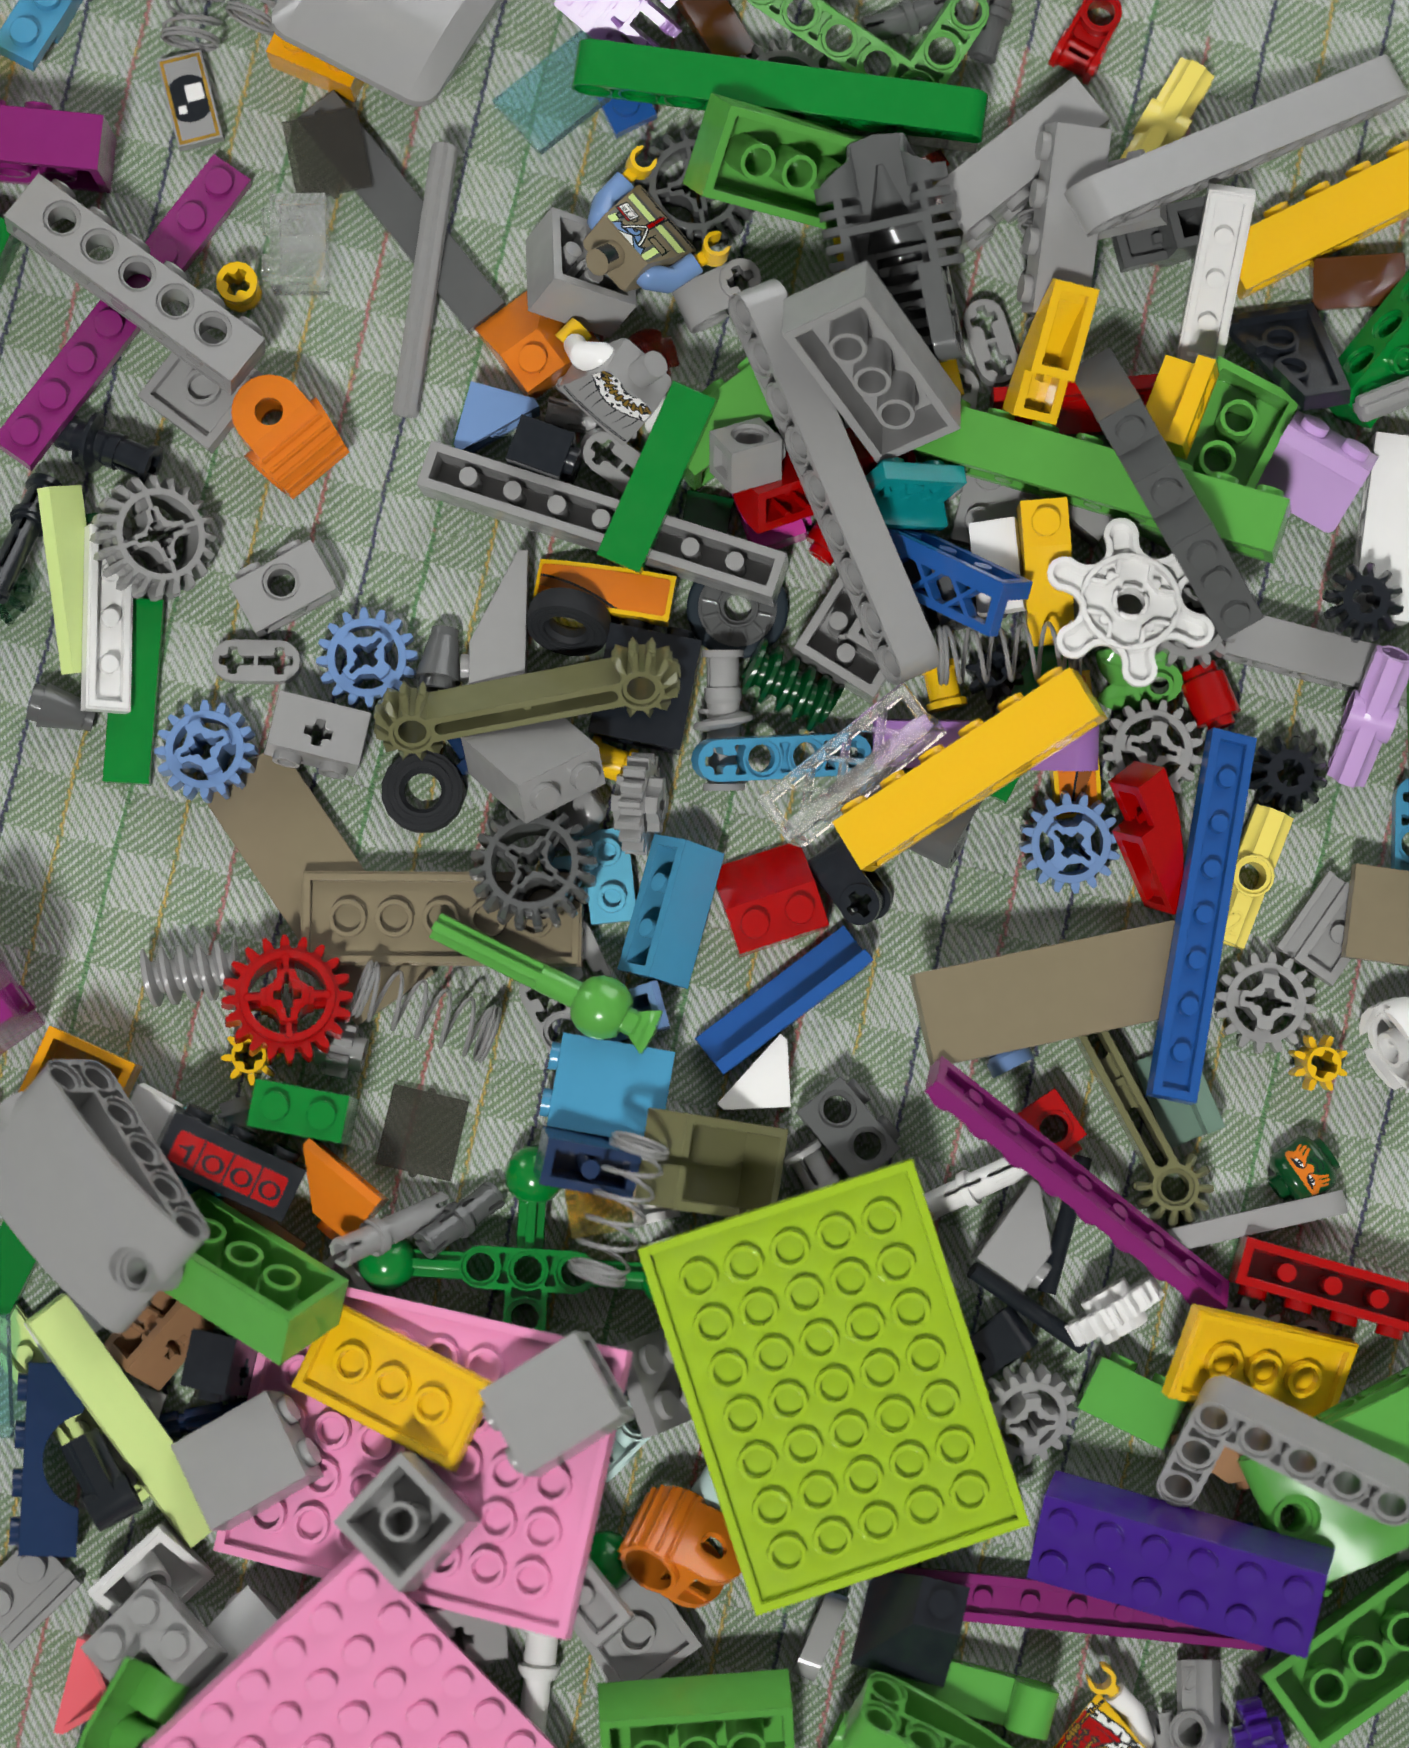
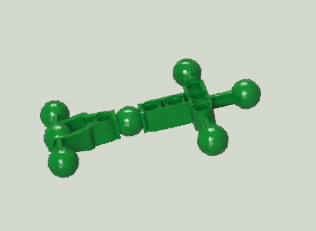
M539 1145L524 1146L514 1152L507 1162L504 1173L506 1186L510 1193L519 1200L516 1247L481 1245L472 1247L467 1251L443 1250L436 1257L430 1259L419 1249L414 1248L406 1238L391 1245V1249L387 1253L377 1257L369 1255L357 1261L358 1271L363 1279L374 1289L382 1291L397 1290L406 1285L412 1277L464 1280L468 1285L475 1288L505 1290L503 1322L515 1324L512 1317L514 1309L519 1304L527 1303L534 1306L539 1315L538 1324L533 1329L547 1332L549 1293L578 1294L590 1288L641 1290L654 1303L641 1262L626 1261L631 1271L625 1275L627 1281H625L626 1285L621 1288L604 1286L588 1280L580 1286H573L565 1281L562 1270L565 1263L573 1257L595 1260L612 1266L621 1272L625 1271L626 1267L620 1261L593 1259L587 1253L581 1251L544 1249L547 1202L555 1198L561 1188L539 1185L533 1172ZM477 1253L489 1255L494 1262V1272L487 1280L475 1279L469 1272V1261ZM524 1256H533L541 1264V1276L534 1283H525L516 1275V1264ZM608 1530L595 1532L589 1557L612 1587L617 1590L631 1578L625 1569L622 1568V1562L618 1560L620 1554L618 1550L624 1537L619 1533Z

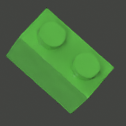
M1112 1352L1109 1359L1097 1355L1073 1406L1164 1450L1186 1402L1167 1398L1161 1392L1166 1377L1155 1372L1152 1380H1149L1135 1373L1138 1363L1115 1352Z

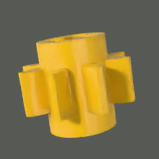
M1323 1035L1318 1045L1312 1036H1302L1304 1046L1299 1050L1288 1051L1292 1057H1295V1067L1291 1068L1288 1074L1304 1077L1302 1089L1312 1091L1317 1081H1319L1320 1086L1324 1090L1332 1091L1333 1083L1331 1080L1335 1079L1338 1075L1347 1076L1348 1074L1341 1068V1059L1348 1054L1347 1051L1332 1049V1036ZM1314 1056H1318L1324 1062L1322 1070L1317 1069L1315 1065L1311 1064Z
M227 1037L233 1048L231 1054L221 1056V1060L232 1062L235 1066V1069L230 1074L231 1079L235 1080L242 1073L248 1074L249 1084L254 1086L257 1074L263 1072L268 1076H275L274 1071L269 1067L270 1064H267L266 1049L260 1050L263 1054L262 1059L256 1060L254 1062V1069H250L248 1063L240 1061V1054L248 1052V1045L252 1040L247 1039L245 1042L236 1044L234 1037ZM281 1053L277 1054L276 1059L281 1057Z

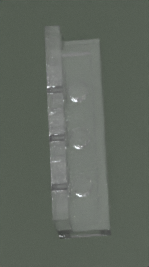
M901 682L757 800L787 843L805 848L831 827L834 820L843 815L840 811L841 807L858 796L864 795L867 798L880 787L879 783L896 771L902 770L948 732L936 717L924 710L908 686ZM903 699L915 718L900 730L886 728L888 710ZM877 719L876 727L869 726ZM860 732L875 733L873 752L864 759L849 758L852 739ZM885 735H893L884 742ZM841 749L840 756H832ZM824 761L839 763L835 783L828 788L813 787L815 771ZM848 764L856 765L847 772ZM803 778H805L804 786L796 785ZM789 790L803 792L800 811L789 820H786L774 802ZM812 793L820 794L811 801Z

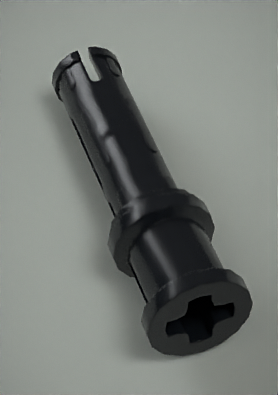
M30 474L25 482L27 491L21 503L16 504L10 512L12 526L0 548V604H5L9 600L10 593L26 564L37 538L43 536L37 488L64 486L57 479L47 474Z

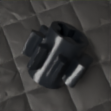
M998 644L995 651H992L991 669L994 668L998 673L1002 672L1003 678L1001 680L995 681L990 676L989 682L985 684L982 678L979 659L976 665H966L967 674L978 678L970 683V692L977 694L982 690L986 695L988 705H992L994 698L1004 696L1007 699L1012 696L1011 689L1013 685H1024L1023 675L1017 672L1015 673V680L1012 683L1009 681L1002 644ZM982 649L986 668L987 653ZM1017 655L1016 668H1018L1019 665L1021 664L1020 658H1019L1018 655Z

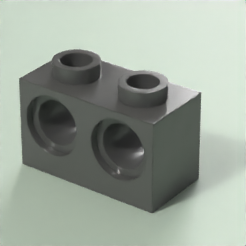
M840 1076L797 1111L796 1114L812 1134L821 1141L822 1146L846 1175L851 1178L877 1169L901 1148L895 1140L901 1135L884 1114L876 1119L868 1110L865 1104L871 1099L854 1078L846 1083ZM839 1096L848 1102L850 1114L844 1122L832 1123L825 1117L823 1106L828 1098ZM860 1133H871L879 1140L880 1150L876 1157L871 1160L861 1159L854 1151L853 1143Z

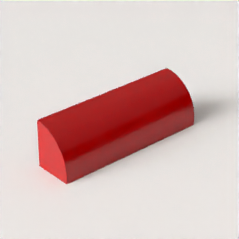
M851 427L846 428L847 435L866 476L876 467L877 462ZM787 450L785 458L782 460V480L733 493L741 515L747 524L758 534L814 515ZM913 450L898 456V458L904 459V462L916 463V456Z

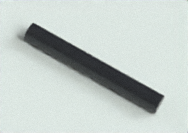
M1075 1154L1073 1159L1089 1171L1092 1159ZM1063 1200L1050 1243L1052 1253L1046 1260L1052 1267L1038 1287L1039 1291L1053 1295L1057 1293L1077 1219L1074 1209Z
M976 1261L971 1265L967 1272L969 1279L1078 1354L1085 1350L1088 1345L1086 1343L1080 1347L1075 1346L1064 1327L1068 1323L1022 1291L1013 1287L980 1262Z

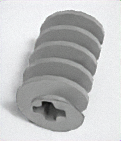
M235 938L232 939L229 953L224 952L219 940L214 941L211 955L205 954L200 942L195 943L192 957H187L182 945H176L173 959H168L163 947H158L155 961H150L145 950L141 949L140 966L142 982L153 1007H160L162 1005L165 993L173 1005L180 1004L183 991H185L190 1002H198L202 988L209 1000H217L221 986L223 988L224 979H238L231 970L233 961L240 962L237 940ZM223 988V990H224V992H225V994H226L227 996H228V995H234V994H232V993H229L228 991H226V990Z

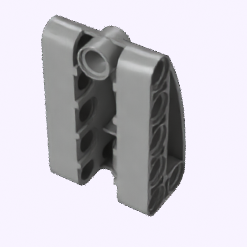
M89 1059L50 1060L25 1091L9 1096L0 1104V1215L30 1254L79 1306L107 1330L114 1333L126 1332L149 1306L156 1292L171 1291L179 1285L182 1280L184 1264L209 1237V1228L206 1221L116 1077L103 1064Z

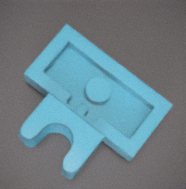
M613 828L597 830L588 836L581 837L582 839H591L594 849L587 855L596 857L598 862L597 868L587 871L595 876L596 885L594 887H583V890L588 893L590 898L588 904L591 926L630 922L636 902L631 854H625V851L621 850L622 842H619L618 839L620 831ZM571 856L554 857L551 865L559 870V872H570Z

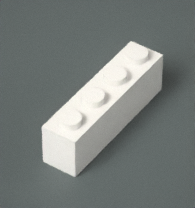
M1376 431L1369 439L1368 449L1371 453L1377 455L1378 459L1363 484L1353 563L1358 567L1361 575L1365 565L1369 562L1375 564L1374 577L1379 578L1386 570L1392 573L1391 579L1385 585L1388 589L1394 586H1401L1403 592L1399 596L1390 599V601L1404 606L1403 612L1400 615H1390L1396 624L1395 628L1401 629L1409 622V436ZM1361 593L1353 601L1360 603V611L1364 613L1373 604L1367 603L1365 599L1366 594Z

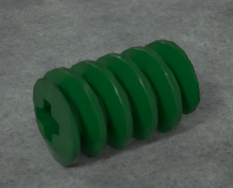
M763 638L742 672L741 677L744 680L741 693L746 695L754 687H759L758 703L763 704L771 696L776 697L774 712L777 714L787 705H790L792 707L790 721L794 723L804 714L807 715L806 731L810 733L819 724H823L840 698L845 684H841L830 692L832 685L831 676L824 675L815 683L816 667L809 665L802 672L798 673L800 658L793 656L782 664L784 649L778 646L769 654H766L768 639Z

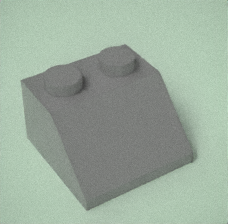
M1033 1180L1023 1182L971 1256L972 1259L980 1262L1013 1287L1023 1292L1028 1286L1036 1289L1052 1267V1265L1046 1262L1052 1251L1039 1184Z

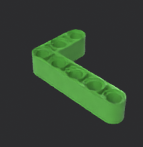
M747 0L755 8L850 72L869 74L864 68L866 56L873 51H883L889 56V66L883 74L878 76L902 79L921 77L926 82L940 84L947 83L989 18V6L986 0H977L979 14L970 23L959 22L955 17V7L960 0H946L910 56L906 57L824 0H809L813 5V14L803 24H796L787 16V8L793 0ZM836 24L845 25L851 31L850 43L841 50L830 48L826 43L827 31ZM939 37H946L953 44V53L944 62H935L930 59L928 54L930 43Z

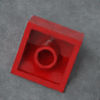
M799 840L721 865L716 889L739 958L828 929L829 922Z

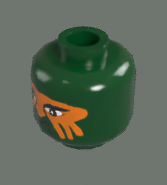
M1299 1136L1270 1157L1269 1165L1273 1175L1267 1178V1181L1283 1202L1288 1198L1292 1200L1304 1199L1324 1194L1333 1188L1337 1181L1335 1171L1340 1168V1165L1333 1153L1319 1137L1312 1140L1306 1136Z

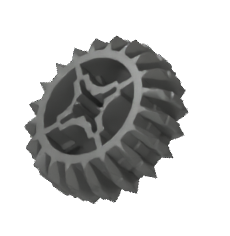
M686 128L680 130L679 143H675L673 138L666 134L662 138L665 151L654 145L648 148L650 158L652 160L657 158V164L650 176L644 180H635L633 186L636 187L640 184L692 245L693 241H701L703 245V240L709 232L720 231L722 234L718 243L723 247L728 244V236L725 230L728 229L733 234L739 236L743 232V226L738 219L751 220L753 211L729 204L722 214L709 221L707 208L714 199L700 197V209H698L696 198L691 197L689 187L683 184L696 139L689 140V132ZM641 160L638 165L648 167L652 162ZM682 161L683 175L678 180L668 183V188L657 190L663 174L672 165ZM669 204L670 208L682 207L687 209L691 213L694 223L678 220L669 214L662 205Z
M508 809L506 817L509 823L505 826H502L496 819L491 820L490 826L495 833L493 837L485 833L479 834L477 839L486 850L477 849L471 852L472 861L480 864L469 870L472 880L481 881L473 888L475 896L477 898L487 897L483 903V908L487 913H492L499 909L497 920L502 925L508 923L515 915L514 926L518 931L524 930L529 919L532 920L535 931L542 932L544 927L543 919L549 917L552 925L555 928H559L562 924L558 913L564 910L569 917L574 918L578 913L572 903L573 900L583 904H587L590 900L588 893L580 887H594L597 882L595 876L587 872L598 867L596 857L587 855L594 849L591 839L579 840L584 833L581 824L578 823L567 828L570 818L565 812L559 814L554 821H552L553 815L552 811L525 824L521 819H517L516 815ZM539 836L537 841L529 847H519L512 844L524 837ZM558 842L571 854L572 864L568 879L562 877L559 870L551 865L556 856L554 849ZM500 858L507 861L508 866L515 870L514 878L511 881L513 888L509 895L499 888L496 881V869ZM540 861L544 872L532 871L528 876L524 865L535 866ZM540 889H546L555 893L541 901H522L523 899L528 901L529 897Z

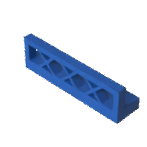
M887 528L897 553L901 554L899 557L902 564L910 559L916 562L922 580L911 586L918 602L988 637L998 636L1007 602L1010 600H1024L1029 597L1033 581L925 530ZM944 576L951 579L957 597L948 602L942 599L936 583L937 580ZM979 593L992 598L986 620L978 617L971 599Z
M843 925L697 1036L695 1040L722 1076H724L873 962V958L866 949L862 950Z

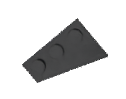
M1314 303L1232 314L1228 336L1303 410L1323 409L1350 404L1351 388Z

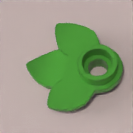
M1109 647L1097 650L1096 661L1101 674L1110 684L1102 690L1098 700L1105 707L1121 712L1128 705L1134 711L1138 710L1140 701L1145 699L1148 702L1157 704L1161 700L1170 702L1181 692L1183 685L1182 672L1175 663L1170 668L1165 666L1167 654L1162 651L1155 656L1158 667L1156 677L1165 678L1168 684L1163 688H1156L1152 684L1142 688L1134 687L1123 678L1122 662L1119 654L1113 652Z

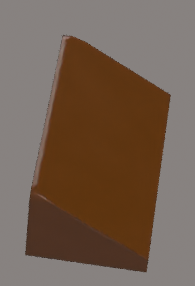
M677 0L675 5L705 53L731 57L744 55L749 58L752 56V46L755 43L728 0Z
M1405 253L1313 259L1308 266L1311 303H1314L1317 311L1379 307L1405 275Z

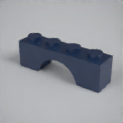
M28 1362V1372H18L17 1401H26L25 1420H16L14 1449H24L23 1468H13L12 1497H21L20 1517H10L9 1545L19 1546L18 1556L76 1557L79 1508L64 1502L51 1490L43 1471V1453L53 1431L67 1419L84 1413V1405L54 1363Z

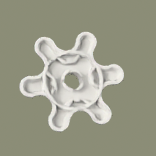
M1116 518L1110 521L1104 529L1103 538L1106 544V554L1100 562L1093 565H1085L1071 557L1064 556L1056 558L1048 566L1047 578L1051 586L1073 596L1079 605L1077 618L1058 631L1056 647L1064 657L1070 659L1081 658L1089 650L1097 646L1109 647L1121 657L1122 675L1126 682L1134 687L1142 688L1150 685L1157 676L1158 667L1155 661V651L1162 642L1176 640L1192 648H1201L1212 640L1214 626L1208 617L1189 610L1183 603L1182 589L1189 581L1173 553L1161 559L1149 557L1140 548L1137 526L1126 518ZM1132 594L1140 599L1142 610L1139 614L1133 615L1126 614L1123 611L1119 612L1117 599L1121 595Z

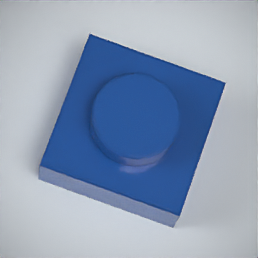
M596 97L616 139L657 119V113L652 104Z

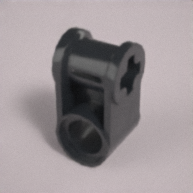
M841 837L808 860L813 877L829 894L848 922L855 925H865L885 916L889 912L892 905V893L876 870L869 872L859 868ZM868 894L872 901L867 905L868 908L864 909L860 902L865 898L864 895Z
M1009 1305L977 1328L978 1331L970 1336L975 1354H979L982 1359L978 1364L984 1381L1004 1366L1007 1367L1039 1343V1340L1018 1312Z

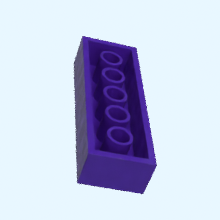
M1056 1470L1044 1496L1027 1578L1307 1659L1335 1549L1189 1507H1176L1161 1499Z

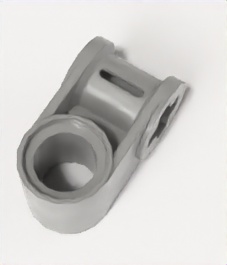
M743 258L731 260L706 273H701L672 292L690 333L709 329L730 316L728 309L729 297L741 291L738 286L734 287V278L741 275L744 281H748L749 288L762 283L760 270L755 263Z

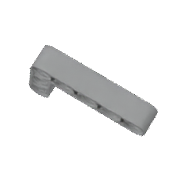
M1214 1376L1203 1385L1167 1456L1156 1485L1158 1494L1168 1504L1176 1507H1186L1193 1504L1202 1491L1223 1448L1226 1446L1383 1524L1400 1526L1409 1521V1464L1226 1376Z

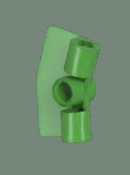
M126 1656L81 1734L78 1748H142V1745L158 1731L161 1724L165 1725L175 1716L191 1687L174 1682L164 1670Z

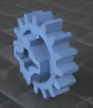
M361 607L359 619L353 620L346 611L342 613L345 625L341 628L329 623L327 627L333 637L331 640L319 639L318 644L327 651V655L316 658V663L320 667L329 669L320 677L323 684L336 682V686L331 693L333 697L338 699L347 693L349 694L348 705L355 708L360 699H365L367 708L374 710L375 699L381 697L383 699V694L387 688L399 691L404 677L414 678L415 670L407 665L408 662L418 660L419 657L417 651L406 650V647L414 641L411 633L398 634L403 626L399 618L387 624V613L385 610L380 609L374 619L370 618L366 607ZM362 629L379 630L372 637H356L353 634ZM394 643L398 650V664L395 671L388 665L387 656ZM340 647L347 653V665L342 669L343 672L341 674L337 667V654ZM375 649L374 656L378 661L374 667L365 664L359 668L361 664L357 656L359 652L363 650L369 654ZM367 680H378L382 683L381 686L370 689L356 687Z
M202 700L200 711L196 712L187 703L183 705L185 716L182 719L172 714L168 716L170 723L173 725L171 731H158L160 738L166 742L165 746L154 749V753L158 758L166 760V762L157 767L158 771L163 777L172 775L167 784L174 791L184 786L183 795L190 801L200 792L205 803H211L213 792L217 791L226 800L230 798L228 789L230 785L234 784L241 789L245 787L243 780L240 778L242 772H255L254 766L247 761V758L258 755L259 750L255 745L247 742L256 735L250 726L242 727L246 719L241 713L236 712L229 717L230 708L223 702L219 704L216 711H213L211 704L207 700ZM205 723L219 724L229 730L220 729L215 732L207 729ZM188 733L183 746L178 748L182 738ZM210 744L212 746L210 748L211 757L204 760L201 757L204 754L202 747ZM235 755L231 766L226 771L225 769L230 757ZM198 771L206 774L208 780H196L184 773L193 774Z
M1061 791L1060 802L1056 804L1048 796L1043 797L1046 809L1039 812L1036 809L1030 808L1028 812L1035 820L1033 825L1024 824L1020 826V830L1029 836V841L1019 843V850L1024 853H1031L1032 855L1023 864L1027 870L1040 868L1035 877L1040 884L1052 878V889L1055 892H1060L1064 883L1069 884L1074 894L1079 893L1080 882L1086 881L1092 888L1097 887L1094 875L1100 872L1103 875L1110 876L1112 872L1105 864L1107 859L1119 860L1120 854L1111 848V844L1117 842L1113 832L1108 829L1117 822L1116 818L1112 814L1101 817L1100 815L1105 805L1098 800L1089 807L1088 795L1084 792H1080L1076 802L1071 801L1067 791ZM1078 812L1072 820L1057 821L1054 818L1062 813ZM1096 825L1100 833L1098 853L1092 849L1091 835L1096 830ZM1058 830L1063 835L1067 834L1070 837L1076 835L1075 838L1080 843L1079 846L1084 850L1085 854L1070 847L1064 849L1060 837L1054 831ZM1042 831L1049 839V849L1044 854V859L1041 856L1039 847ZM1082 863L1086 866L1077 871L1063 872L1064 868L1069 864Z

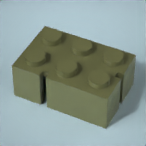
M648 1108L644 1137L667 1147L670 1154L668 1155L669 1158L664 1161L655 1160L662 1167L663 1175L653 1179L638 1178L647 1184L655 1194V1199L651 1202L639 1204L732 1217L778 1202L789 1129ZM641 1160L639 1174L659 1173V1170L652 1163ZM637 1184L635 1199L650 1198V1193Z

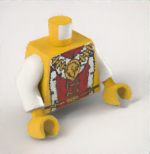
M1099 1662L1102 1669L1108 1673L1107 1680L1097 1684L1091 1680L1088 1674L1085 1675L1088 1686L1096 1693V1696L1054 1748H1151L1155 1738L1145 1707L1124 1684H1116V1676L1108 1663Z

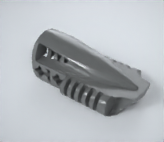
M905 133L873 134L847 145L846 162L827 178L820 186L821 188L814 190L817 206L834 205V210L819 214L820 223L837 220L838 227L823 230V239L840 237L841 244L826 247L827 256L844 255V261L829 264L830 273L842 272L867 261L938 362L942 363L966 357L949 266L964 263L965 258L964 253L946 256L945 249L962 245L960 236L945 239L942 236V232L959 228L957 219L942 222L939 220V215L955 211L954 202L936 205L935 200L936 198L951 195V186L946 185L933 188L932 185L933 181L949 177L946 161L931 163V161L915 155Z

